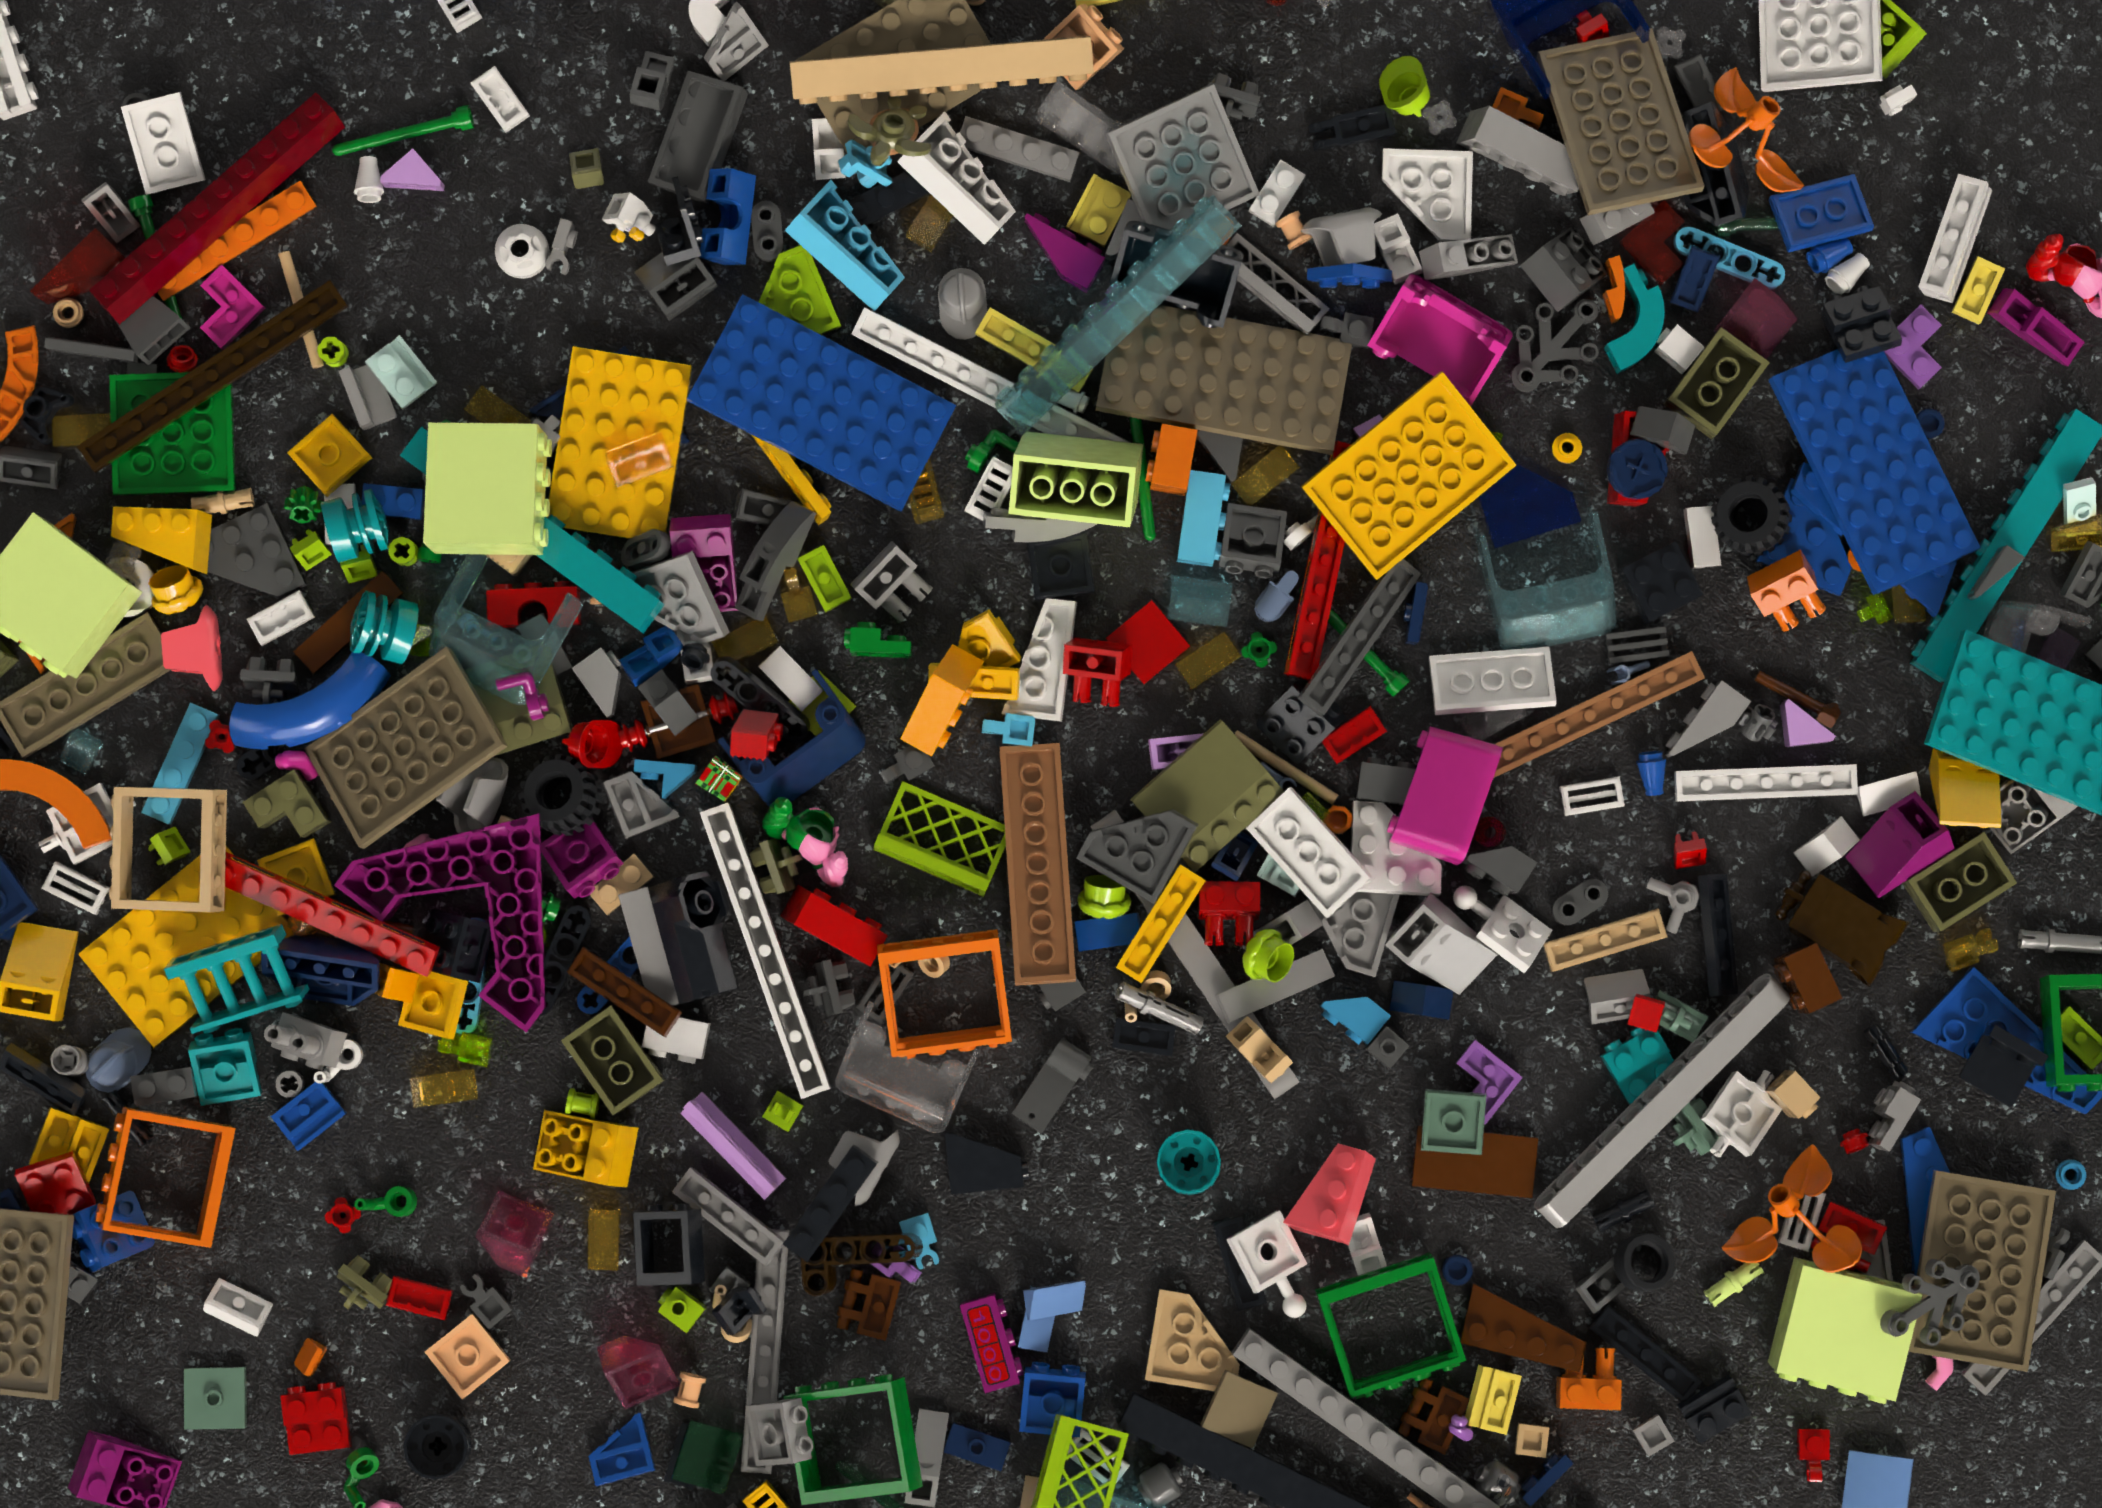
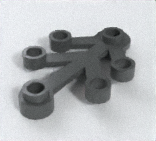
M1590 299L1580 300L1573 309L1574 316L1553 339L1551 338L1550 319L1553 317L1554 309L1548 303L1538 305L1535 310V317L1538 320L1540 354L1533 361H1531L1530 341L1534 336L1533 329L1528 325H1522L1516 330L1515 339L1518 342L1519 364L1512 371L1511 381L1517 390L1531 392L1540 383L1563 382L1565 384H1572L1577 380L1579 373L1577 368L1572 365H1567L1562 370H1541L1549 361L1583 360L1585 362H1592L1597 358L1599 351L1593 343H1586L1582 347L1561 348L1582 324H1590L1596 319L1598 306L1594 301ZM1585 305L1592 309V314L1589 316L1581 312V308ZM1547 308L1550 313L1549 317H1541L1539 309ZM1527 330L1530 334L1529 339H1521L1519 331ZM1585 348L1593 349L1594 356L1592 358L1584 355ZM1565 370L1573 371L1574 378L1572 380H1567L1564 377ZM1529 372L1532 375V380L1529 382L1523 381L1521 374Z
M1930 1259L1925 1266V1272L1928 1276L1936 1279L1944 1277L1950 1280L1943 1287L1925 1282L1920 1276L1912 1273L1905 1275L1902 1280V1287L1905 1291L1913 1294L1922 1293L1928 1296L1902 1313L1895 1310L1886 1311L1880 1321L1882 1331L1895 1337L1901 1336L1908 1331L1911 1322L1930 1311L1926 1325L1920 1332V1340L1929 1346H1936L1941 1340V1332L1938 1330V1326L1947 1300L1953 1295L1950 1310L1944 1315L1943 1325L1952 1331L1961 1330L1964 1325V1317L1961 1315V1311L1966 1297L1976 1290L1980 1280L1978 1270L1972 1265L1963 1264L1953 1269L1947 1267L1943 1261Z

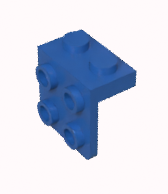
M127 1191L116 1196L112 1220L148 1225L133 1191ZM98 1204L73 1214L72 1237L77 1239L81 1248V1260L86 1267H89L91 1273L146 1250L155 1243L153 1238L100 1229L98 1227L99 1222L95 1221Z

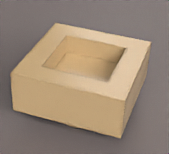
M1518 1423L1514 1453L1546 1458L1549 1427Z

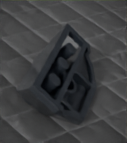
M1714 102L1684 111L1682 116L1688 137L1690 130L1698 124H1705L1713 128L1719 134L1721 140L1733 132ZM1735 137L1725 144L1731 151L1733 158L1723 168H1714L1706 165L1698 158L1694 148H1692L1704 183V189L1702 192L1683 195L1685 204L1688 209L1708 220L1716 227L1745 218L1749 186Z

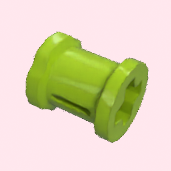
M326 337L318 345V355L327 365L340 367L347 362L349 358L348 348L336 337ZM331 346H335L340 350V352L335 353V358L333 359L327 354V352H331Z
M398 537L390 543L388 549L389 556L394 562L401 566H411L417 562L418 547L413 541L405 537ZM402 545L406 548L410 547L407 550L409 554L407 558L399 556L401 553L399 548Z
M570 1088L565 1113L569 1115L572 1112L589 1115L591 1119L595 1120L599 1110L600 1096L597 1092L592 1095L576 1092L574 1088Z

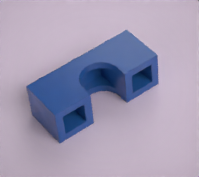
M733 168L710 169L706 199L718 204L721 211V221L717 228H703L702 238L704 243H701V256L699 258L722 265H746L756 181L755 175Z

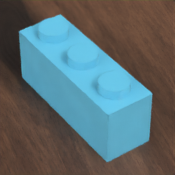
M1190 470L1177 562L1212 567L1214 560L1220 561L1222 543L1217 542L1218 530L1224 531L1226 513L1221 512L1222 501H1228L1231 485V483H1225L1226 475Z

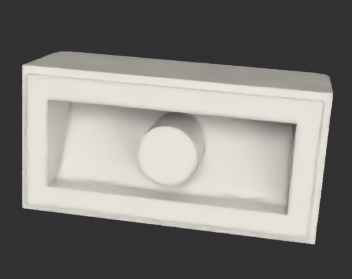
M1712 506L1689 507L1683 510L1691 569L1721 566L1718 536L1711 517L1714 516V513L1711 511Z
M1917 771L1859 786L1857 797L1863 817L1888 810L1889 807L1914 791L1921 797Z
M218 1278L204 1302L203 1310L257 1337L271 1311L273 1303Z

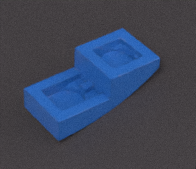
M664 626L644 637L645 645L619 660L635 687L664 668L682 650L683 644L669 627Z
M1139 913L1125 914L1113 919L1101 918L1076 921L1075 929L1079 952L1130 945L1141 928Z

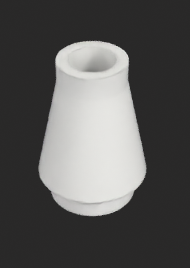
M364 156L359 159V170L354 193L357 195V200L363 203L379 202L381 195L384 193L383 185L380 182L381 177L376 157Z
M1857 253L1852 258L1830 269L1825 277V282L1835 294L1849 293L1863 272L1870 266V263L1863 254Z

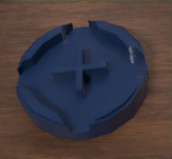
M1643 439L1628 440L1617 446L1609 456L1607 464L1608 480L1614 490L1623 497L1634 500L1648 498L1658 492L1663 486L1662 484L1668 472L1666 457L1661 449Z

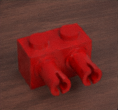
M1076 637L1064 644L1063 674L1074 676L1072 701L1079 702L1080 699V703L1091 702L1092 678L1103 679L1100 704L1107 706L1109 703L1110 707L1120 706V683L1131 674L1132 644Z
M1205 881L1198 893V919L1205 920L1204 944L1212 946L1213 936H1215V946L1223 945V920H1235L1234 944L1236 946H1243V936H1245L1246 946L1253 938V920H1259L1260 882Z

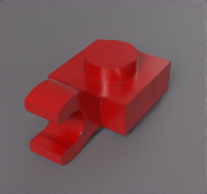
M1797 1429V1459L1807 1460L1806 1480L1809 1482H1822L1821 1460H1830V1429Z

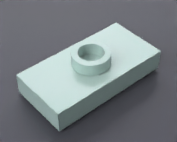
M2092 477L2063 484L2064 531L2067 536L2097 529L2096 483Z

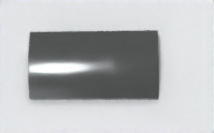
M688 71L648 183L676 194L672 178L678 176L680 185H687L692 200L709 204L710 200L706 199L710 169L722 168L748 92L741 86Z

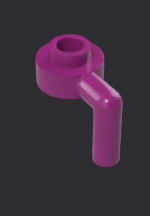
M522 672L496 679L498 691L523 685L532 721L545 718V712L549 711L547 696L545 693L540 694L530 672Z

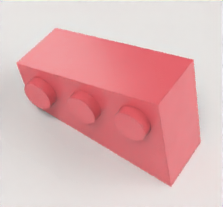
M1338 1143L1283 1223L1294 1230L1349 1245L1376 1158L1365 1150Z

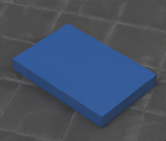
M1855 174L1805 186L1800 190L1770 195L1768 199L1788 253L1870 232L1874 228Z

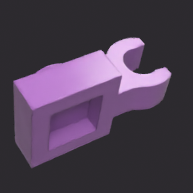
M879 1242L872 1249V1253L877 1257L882 1253V1247ZM900 1245L893 1246V1251L905 1250ZM908 1262L872 1263L874 1267L886 1276L892 1277L897 1272L910 1283L912 1281L916 1282L922 1274L919 1269Z

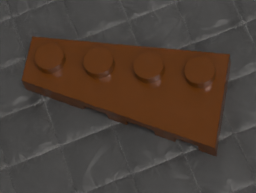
M1473 1284L1461 1337L1462 1344L1580 1372L1586 1341L1489 1292L1485 1288Z

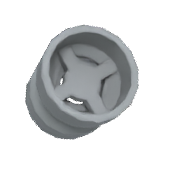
M61 1045L51 1055V1066L58 1074L79 1077L88 1070L89 1055L82 1048Z

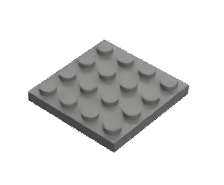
M1214 84L1203 87L1105 133L1138 213L1144 223L1182 232L1190 225L1206 221L1260 195Z

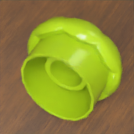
M1092 875L1084 879V890L1079 893L1077 902L1079 908L1087 915L1097 919L1103 917L1105 919H1113L1124 915L1129 910L1131 898L1126 893V887L1105 875Z
M1261 930L1246 945V951L1242 957L1244 971L1253 980L1264 978L1273 983L1278 982L1290 971L1294 960V949L1291 944L1282 940V936L1277 930Z

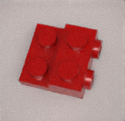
M336 1382L317 1384L318 1389L306 1391L305 1385L287 1388L288 1393L280 1395L283 1424L286 1426L289 1455L350 1448L352 1446L345 1386L336 1387Z

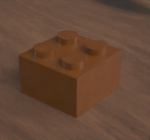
M1806 943L1774 958L1776 965L1773 966V970L1779 982H1785L1790 995L1788 1003L1793 1010L1797 1009L1799 1013L1810 1014L1843 999L1817 943Z

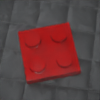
M74 1151L15 1170V1177L31 1211L70 1215L96 1204V1199Z

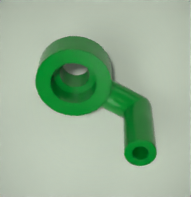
M993 429L978 446L975 444L971 446L965 457V460L969 461L967 468L979 473L987 462L996 443L1015 453L1019 442L999 430Z
M396 1186L391 1188L385 1197L358 1198L354 1206L357 1210L386 1209L393 1216L405 1217L415 1210L417 1197L411 1188ZM402 1196L406 1197V1205L404 1207L400 1204Z
M367 1447L356 1449L348 1456L346 1461L350 1475L343 1489L354 1508L366 1507V1503L359 1493L357 1485L361 1479L372 1476L379 1467V1460L376 1454Z

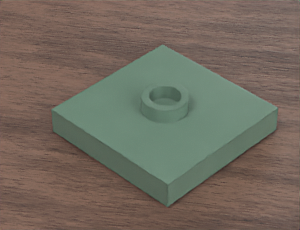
M1425 1089L1421 1150L1482 1155L1486 1093Z
M246 1367L184 1368V1430L247 1428Z

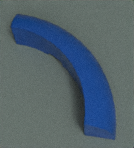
M351 652L348 659L331 677L303 695L272 704L254 705L236 702L229 722L232 742L235 746L266 750L268 746L286 744L288 747H293L321 738L352 720V714L365 702L368 703L373 700L383 689L391 675L374 658L362 652L360 654Z

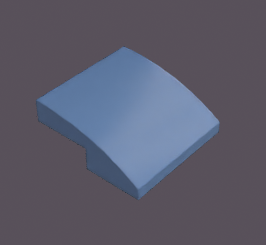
M1849 1450L1842 1508H1908L1914 1459Z

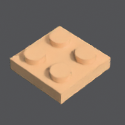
M474 1313L425 1351V1354L461 1399L468 1396L511 1361Z

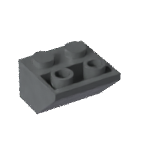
M1572 227L1543 245L1520 265L1557 312L1572 303L1608 274L1601 261L1592 254L1584 244L1582 237Z
M660 253L634 272L668 321L718 287L716 281L698 257L666 266L663 253Z
M1509 846L1468 855L1462 863L1467 865L1464 869L1467 873L1477 879L1487 878L1492 882L1490 887L1505 896L1509 893L1512 895L1520 891L1538 862L1515 847Z

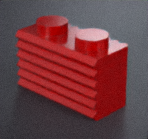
M743 709L731 730L730 755L732 757L736 755L738 758L743 756L744 759L749 757L750 759L755 758L758 760L760 758L764 761L770 751L775 752L777 741H781L783 735V723H779V714Z

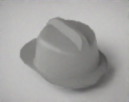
M958 268L951 270L943 276L938 288L939 314L942 327L949 335L956 339L966 340L977 336L975 335L977 328L987 313L984 281L978 273L971 269Z

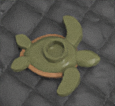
M889 96L887 100L889 109L874 115L870 124L864 122L853 113L848 116L847 124L851 131L861 139L871 141L873 147L870 153V160L875 166H882L890 155L900 153L905 156L915 157L927 155L931 151V144L915 142L919 131L917 119L926 116L927 108L925 106H914L908 110L901 108V99L899 97Z

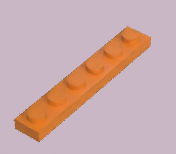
M298 181L243 216L158 291L161 299L165 301L216 270L221 264H226L316 208V204L302 182Z

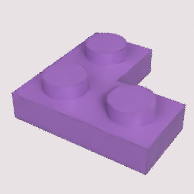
M1921 304L1896 327L1902 337L1901 346L1884 351L1888 360L1918 390L1942 368L1921 347L1942 326Z
M1473 1040L1456 1062L1458 1066L1479 1082L1472 1092L1486 1093L1484 1125H1486L1523 1077L1476 1040Z

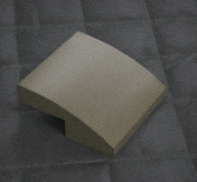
M1225 1370L1200 1426L1253 1448L1278 1393Z

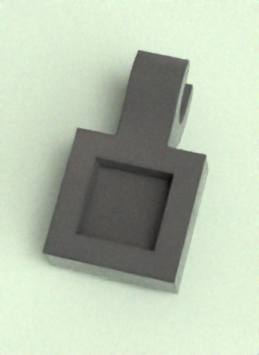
M1347 312L1343 315V321L1323 316L1320 331L1340 334V342L1368 349L1369 346L1367 345L1371 339L1374 318Z
M910 745L894 754L893 756L897 763L880 772V775L885 784L903 774L909 782L935 767L928 754Z

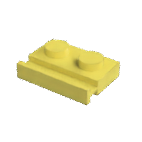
M1093 174L1066 228L1105 248L1122 215L1127 200L1131 198L1130 192Z
M1478 1364L1465 1417L1468 1419L1467 1425L1507 1435L1522 1376Z

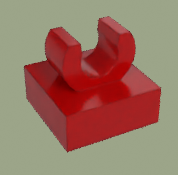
M1587 10L1576 15L1579 21L1576 28L1578 43L1609 37L1608 21L1602 13L1592 18Z
M1694 831L1691 832V840L1683 842L1680 834H1676L1673 856L1675 868L1680 869L1706 864L1707 847L1705 839H1699L1698 834Z

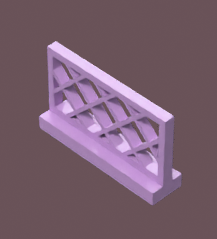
M701 1092L694 1100H690L683 1107L684 1110L680 1114L764 1200L787 1179L704 1092Z

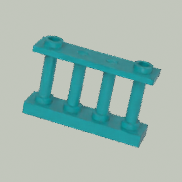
M282 924L171 959L164 968L168 980L179 977L180 980L185 981L200 1016L190 1027L192 1034L200 1031L208 1034L219 1029L220 1025L284 1005L286 1008H292L303 1002V997L309 991L308 984L293 987L278 951L279 944L286 936ZM262 951L263 954L267 955L282 992L266 996L250 959L252 953ZM233 959L236 963L239 962L254 997L253 1001L240 1005L223 968L224 962ZM207 968L208 971L212 972L227 1009L211 1013L195 976L198 970Z

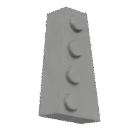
M1490 105L1470 111L1456 144L1494 160L1507 168L1516 170L1524 174L1529 180L1538 183L1542 182L1550 186L1549 189L1556 194L1566 196V194L1578 192V184L1564 144Z

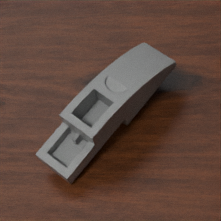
M991 508V512H984L983 525L985 528L1012 530L1014 542H1042L1065 538L1097 525L1095 523L1008 514L1009 509Z

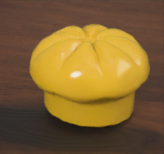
M173 565L161 569L148 582L154 594L151 600L152 606L158 612L167 615L184 612L188 607H192L199 600L203 592L202 581L195 576H191L188 568L183 565Z

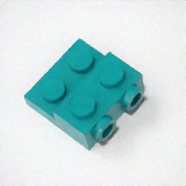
M1636 1027L1630 1031L1631 1038L1624 1042H1621L1620 1039L1611 1042L1604 1047L1606 1052L1600 1055L1629 1105L1674 1061L1669 1053V1048L1658 1031L1656 1033Z
M234 1028L224 1033L225 1036L213 1038L211 1033L200 1034L194 1038L195 1041H191L188 1053L201 1106L261 1096L262 1089L256 1067L257 1057L251 1032L243 1033L241 1028Z

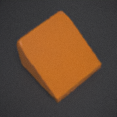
M307 1338L294 1361V1365L304 1375H313L327 1351V1347L311 1338Z

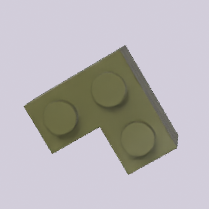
M294 769L243 801L257 826L266 829L287 815L300 837L307 838L332 822L301 772Z

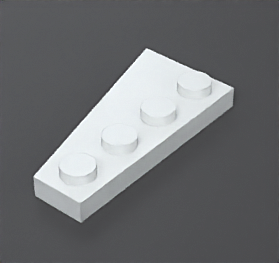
M1045 599L1033 630L1030 644L1022 659L1018 700H1008L1004 705L1002 715L1010 713L1062 722L1068 675L1063 674L1064 644L1073 639L1077 602Z

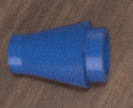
M1848 238L1812 246L1811 251L1806 254V259L1814 273H1827L1846 256L1853 253V246Z
M1663 751L1639 753V760L1636 763L1645 787L1646 796L1664 794L1666 758H1663Z

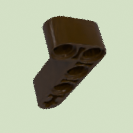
M913 1233L826 1236L820 1244L823 1248L821 1259L816 1258L814 1254L808 1262L801 1258L803 1289L811 1296H819L833 1291L837 1282L836 1265L897 1263L914 1260L922 1253V1240ZM874 1241L879 1242L882 1247V1253L879 1257L875 1256L871 1251V1245ZM845 1242H848L853 1249L850 1258L844 1256L842 1252V1246ZM906 1244L910 1245L911 1250L893 1251V1246ZM816 1274L822 1275L825 1280L823 1289L817 1288L814 1283Z

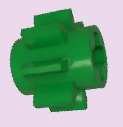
M306 486L299 487L296 490L291 489L290 495L285 499L284 509L290 510L289 519H293L301 524L308 523L311 520L316 521L318 513L322 512L321 502L323 501L317 500L319 492Z

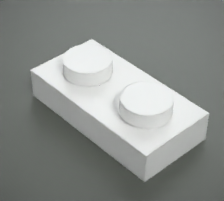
M1280 159L1248 212L1274 227L1306 175Z

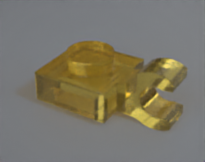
M795 568L784 570L789 592L782 593L781 597L788 622L792 623L818 615L810 586L801 588Z
M1990 928L1979 931L1976 938L1969 934L1944 944L1946 964L1951 972L1980 962V955L1993 953L1999 949L1997 939H1992Z

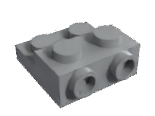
M1894 1081L1892 1086H1888L1887 1089L1882 1088L1874 1100V1104L1877 1105L1874 1112L1882 1116L1883 1119L1882 1121L1877 1120L1868 1134L1871 1137L1868 1142L1870 1145L1878 1150L1891 1151L1921 1101L1920 1098L1914 1095L1916 1092L1914 1088L1902 1081L1900 1083Z
M801 1398L783 1399L775 1402L756 1403L745 1406L756 1466L793 1464L812 1459L813 1441L808 1436L806 1427L808 1412L802 1405Z

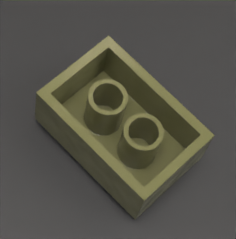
M1721 327L1707 343L1663 405L1673 412L1679 413L1694 424L1696 429L1710 439H1713L1770 362Z
M1985 832L1976 833L1954 847V851L1902 883L1933 932L1945 930L2017 884Z
M614 1005L609 1006L561 1040L612 1115L618 1114L666 1080Z

